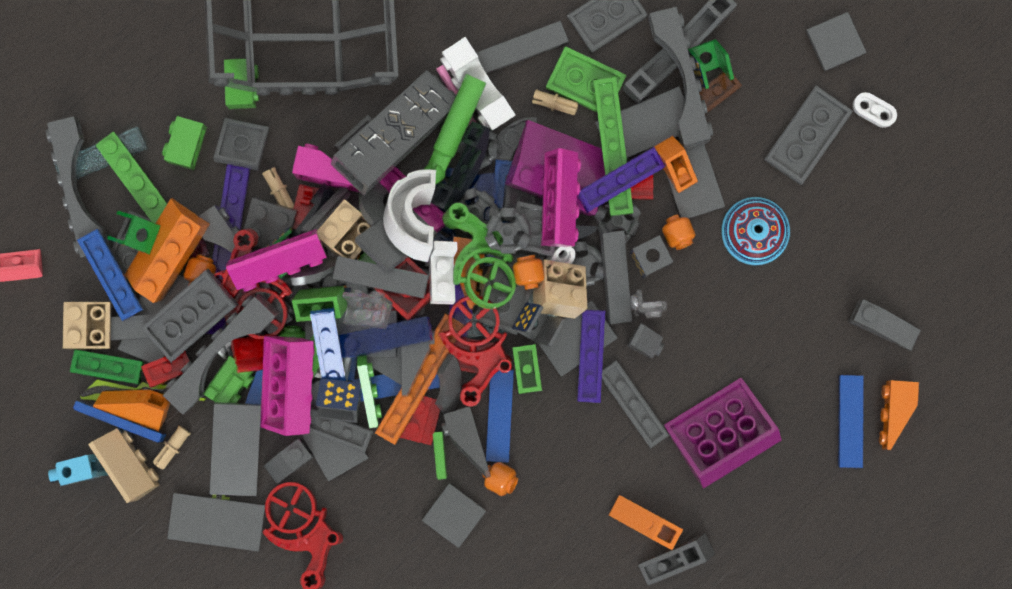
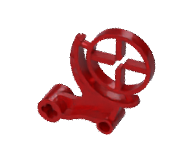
M243 229L235 234L233 238L235 247L231 253L230 260L251 253L252 249L257 245L259 241L258 235L253 229ZM248 235V240L251 242L244 244L242 236ZM227 269L214 274L235 299L242 289H236ZM219 275L223 277V281L220 280ZM280 278L270 282V284L282 290L280 294L269 288H260L259 283H256L257 287L247 292L237 302L236 312L239 314L242 310V303L248 296L256 292H266L271 294L268 299L271 304L277 298L283 308L282 322L276 318L271 322L278 327L275 332L266 335L248 334L250 337L264 339V336H275L285 327L288 320V307L284 297L289 296L293 291Z
M467 295L456 301L450 310L448 319L450 330L446 332L443 330L439 332L444 346L452 355L462 362L475 365L479 370L478 374L469 382H466L461 389L460 398L462 403L471 407L480 402L483 390L496 372L500 370L503 373H507L511 370L512 359L509 355H506L502 347V342L508 333L505 331L503 334L497 332L500 323L497 308L493 309L496 316V325L491 334L480 322H476V327L486 337L485 339L470 341L461 337L472 326L471 321L466 323L458 332L455 331L452 316L457 307L469 319H472V313L462 304L467 300H471ZM476 295L479 299L482 300V295ZM483 308L476 315V319L483 317L490 309ZM453 335L459 342L470 346V350L457 346L449 339V336ZM493 337L498 338L490 347L476 350V346L486 344ZM502 362H508L509 364H508V365H502L501 363H502ZM467 391H475V397L472 395L467 397Z
M295 482L280 484L267 497L265 513L271 526L262 533L280 548L290 551L311 552L312 559L306 571L302 574L300 581L304 589H320L325 584L323 572L326 568L329 550L332 545H339L343 541V535L338 531H334L324 521L327 508H322L321 511L317 510L316 499L310 489ZM287 486L298 487L291 500L292 505H296L303 490L308 494L312 504L311 515L298 508L293 509L294 513L308 519L303 526L294 530L284 529L291 511L285 512L278 525L273 520L270 510L271 501L283 507L289 506L287 502L274 496L280 489ZM315 516H318L319 520L316 526L307 535L302 536L301 531L309 527ZM276 529L283 533H296L297 539H283L273 534ZM334 534L337 537L336 542L332 541V536ZM315 575V580H318L317 584L310 585L311 581L308 579L310 576Z

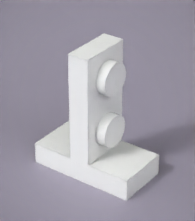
M433 242L428 262H425V266H429L430 304L455 303L453 269L457 242Z

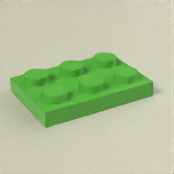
M565 46L546 85V89L597 112L593 80L616 77L619 93L627 75Z

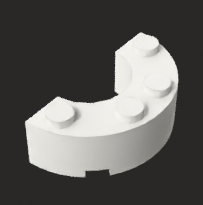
M466 37L442 52L443 57L440 61L447 71H451L454 77L451 81L457 90H459L465 74L487 83L475 109L479 115L478 120L481 125L494 130L515 116L504 96L500 94L487 76L476 52Z
M436 170L414 171L408 173L407 177L402 180H398L390 191L383 215L386 234L395 247L409 257L428 262L433 248L434 227L419 221L412 209L420 205H430L435 191Z

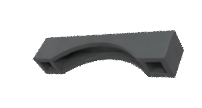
M709 0L682 29L683 34L688 35L690 48L700 45L735 10L737 4L733 0ZM663 48L624 84L622 90L636 104H639L677 68V65Z
M677 7L652 12L649 14L648 21L653 41L663 47L672 57L683 80L684 106L676 127L680 144L685 149L709 143L710 136L713 135L711 123L707 122L705 118L707 106L705 100L701 101L699 92L702 91L699 78L695 79L693 70H696L693 56L690 57L687 48H690L688 35L683 34V15L678 13Z
M73 116L48 122L46 136L49 143L52 142L54 151L51 152L53 163L58 166L59 174H57V181L64 190L65 196L62 197L65 209L69 210L70 218H68V225L71 232L74 231L76 240L73 241L75 252L80 254V258L86 257L77 240L96 229L100 230L111 250L110 241L107 239V229L99 224L88 212L78 191L76 167L80 149L85 141L80 119Z
M214 205L199 215L200 218L210 224L202 237L204 240L216 243L232 253L235 247L233 238L240 229L237 226H232L229 221L231 217L224 207L220 208ZM258 282L260 288H269L279 294L282 292L275 285ZM256 292V295L261 294L267 300L271 296V294L266 292ZM275 298L272 305L280 312L276 319L282 322L283 308L278 299ZM286 302L288 320L285 326L296 319L293 315L295 314L294 308L289 302ZM270 323L267 326L266 331L269 334L275 332L278 329V327Z
M258 294L255 297L250 295L242 303L244 309L239 314L234 312L226 321L229 325L224 330L221 328L217 330L211 337L213 342L208 347L204 345L195 354L198 358L194 363L189 361L180 370L183 373L179 379L174 377L166 385L168 391L163 397L181 414L184 415L204 395L207 373L218 352L228 342L238 337L262 332L280 314L263 295Z

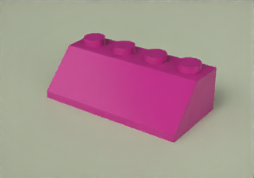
M557 148L546 152L544 155L541 246L573 247L578 240L576 219L579 217V206L576 203L580 192V183L577 182V174L581 168L578 152Z
M317 229L229 260L226 269L236 289L243 288L245 292L256 288V283L265 280L266 283L278 280V275L287 272L288 275L300 272V267L309 264L310 267L322 264V259L326 258V253Z
M264 336L261 428L285 436L310 433L314 341L297 337Z

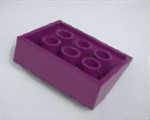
M526 120L504 185L543 199L544 155L546 152L554 149L563 148L578 152L581 168L577 174V182L580 183L581 190L605 176L602 149ZM577 197L576 205L579 206L580 214L586 216L596 215L598 207L587 213Z
M739 378L664 425L703 489L781 441L778 427L742 378Z

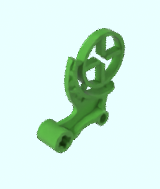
M454 203L444 212L442 217L443 223L449 229L458 228L469 232L472 235V241L461 250L455 261L453 284L459 285L464 283L467 295L476 305L486 309L499 308L506 304L515 292L514 274L506 264V262L511 263L514 258L511 254H501V251L492 250L485 240L488 229L486 228L487 224L469 213L468 208L464 204ZM494 231L493 234L501 245L503 238L498 231ZM479 254L495 255L501 258L502 260L493 257H485L481 259ZM471 257H474L476 262L469 267L465 277H461L465 263ZM482 263H492L488 279L472 273L473 269ZM499 266L506 273L510 287L495 282L492 286L488 285L485 288L482 300L479 299L472 290L470 279L481 284L487 283L488 280L492 281L496 276ZM492 287L508 294L504 301L494 304L488 303Z

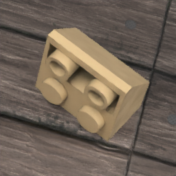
M344 199L317 232L322 244L332 253L340 257L355 259L362 251L354 242L355 238L371 226L366 222L361 212Z
M544 259L542 261L544 280L538 283V288L533 289V304L543 306L542 314L575 319L587 309L586 267Z
M64 302L63 348L110 349L111 302Z

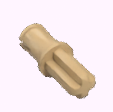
M536 89L533 96L534 99L532 100L533 104L551 108V111L558 110L571 115H575L578 109L577 102L559 97L557 93L552 95Z
M271 168V170L269 169L262 173L272 191L270 194L274 195L278 204L293 209L294 204L286 190L287 185H284L276 168Z
M179 425L167 442L164 441V447L153 460L154 465L160 469H165L176 453L179 454V448L191 433Z

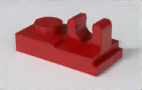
M300 184L293 208L298 210L293 225L294 230L297 229L314 206L310 200L319 188Z
M185 351L173 362H170L165 356L141 366L149 387L153 388L172 380L174 377H180L183 374L180 370L189 362V358Z

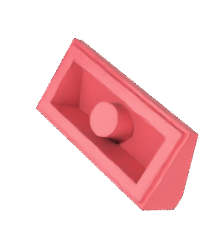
M40 249L0 254V282L40 278L43 276Z

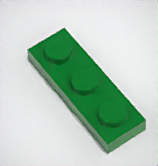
M75 349L70 372L139 385L142 375L141 366L144 365V362Z

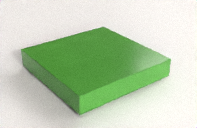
M444 431L434 432L436 475L438 480L446 479L448 476Z

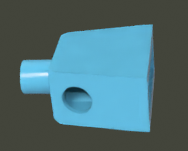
M95 454L57 462L56 468L48 472L51 483L59 482L61 486L108 475Z

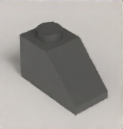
M639 324L627 347L652 359L654 355H660L665 344L661 343L663 340L662 336L645 325Z
M302 438L278 453L264 467L274 481L279 484L313 459L314 456Z

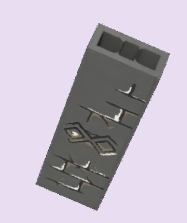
M426 70L333 156L331 165L365 196L446 120L456 94L442 85L437 76L432 75Z

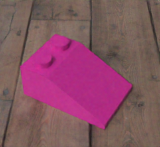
M305 144L304 147L298 146L292 171L298 180L321 185L325 183L327 186L343 187L349 191L359 192L331 165L332 159L321 150H318V146Z

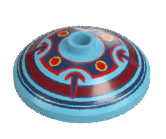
M751 197L737 202L728 210L722 222L721 235L727 251L735 259L749 265H763L775 260L785 250L790 237V226L784 211L777 204L765 198ZM756 225L762 228L761 233L754 231Z

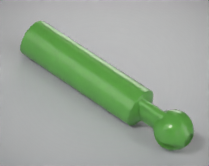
M465 74L434 144L433 154L429 163L424 168V170H436L435 184H439L444 180L450 160L456 154L487 84L468 74Z

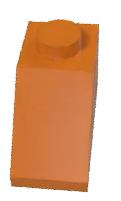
M674 136L654 146L666 166L663 168L678 193L698 182L686 150Z

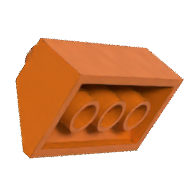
M173 198L170 199L156 224L160 225V229L151 253L147 254L138 251L124 274L133 289L152 303L164 300L210 225Z

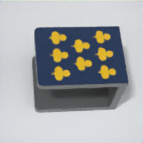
M660 235L630 251V255L642 279L673 263ZM650 249L657 250L660 255L658 261H648L646 258L647 251Z
M526 302L512 329L537 344L552 346L565 323V319L542 314V305Z
M320 379L316 401L318 418L358 423L362 398L361 383Z

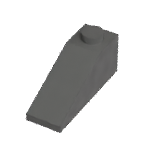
M864 299L857 301L848 321L909 351H912L921 331L887 310Z
M401 325L403 397L409 396L431 351V344H435V330H430V325Z
M466 407L443 414L445 422L441 424L445 437L450 436L452 443L486 478L491 477L471 408Z
M706 533L675 546L673 550L668 549L638 564L649 586L707 562L715 555V552Z

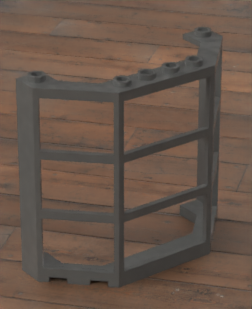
M204 0L208 83L215 86L256 92L257 95H270V92H279L280 95H292L293 92H302L303 95H314L316 91H325L327 95H335L339 91L377 84H392L398 77L394 0H383L385 24L342 33L339 0H331L333 34H252L251 0H243L245 32L212 24L211 0ZM385 32L387 72H375L371 77L344 81L341 41ZM213 33L245 41L247 81L234 79V73H215ZM253 41H334L336 82L255 83Z

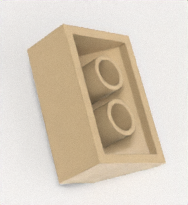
M117 428L88 445L126 503L138 501L160 486L157 481L159 476L153 468L149 469L144 462L147 460L144 453L140 449L136 450L132 444L134 439L130 432Z

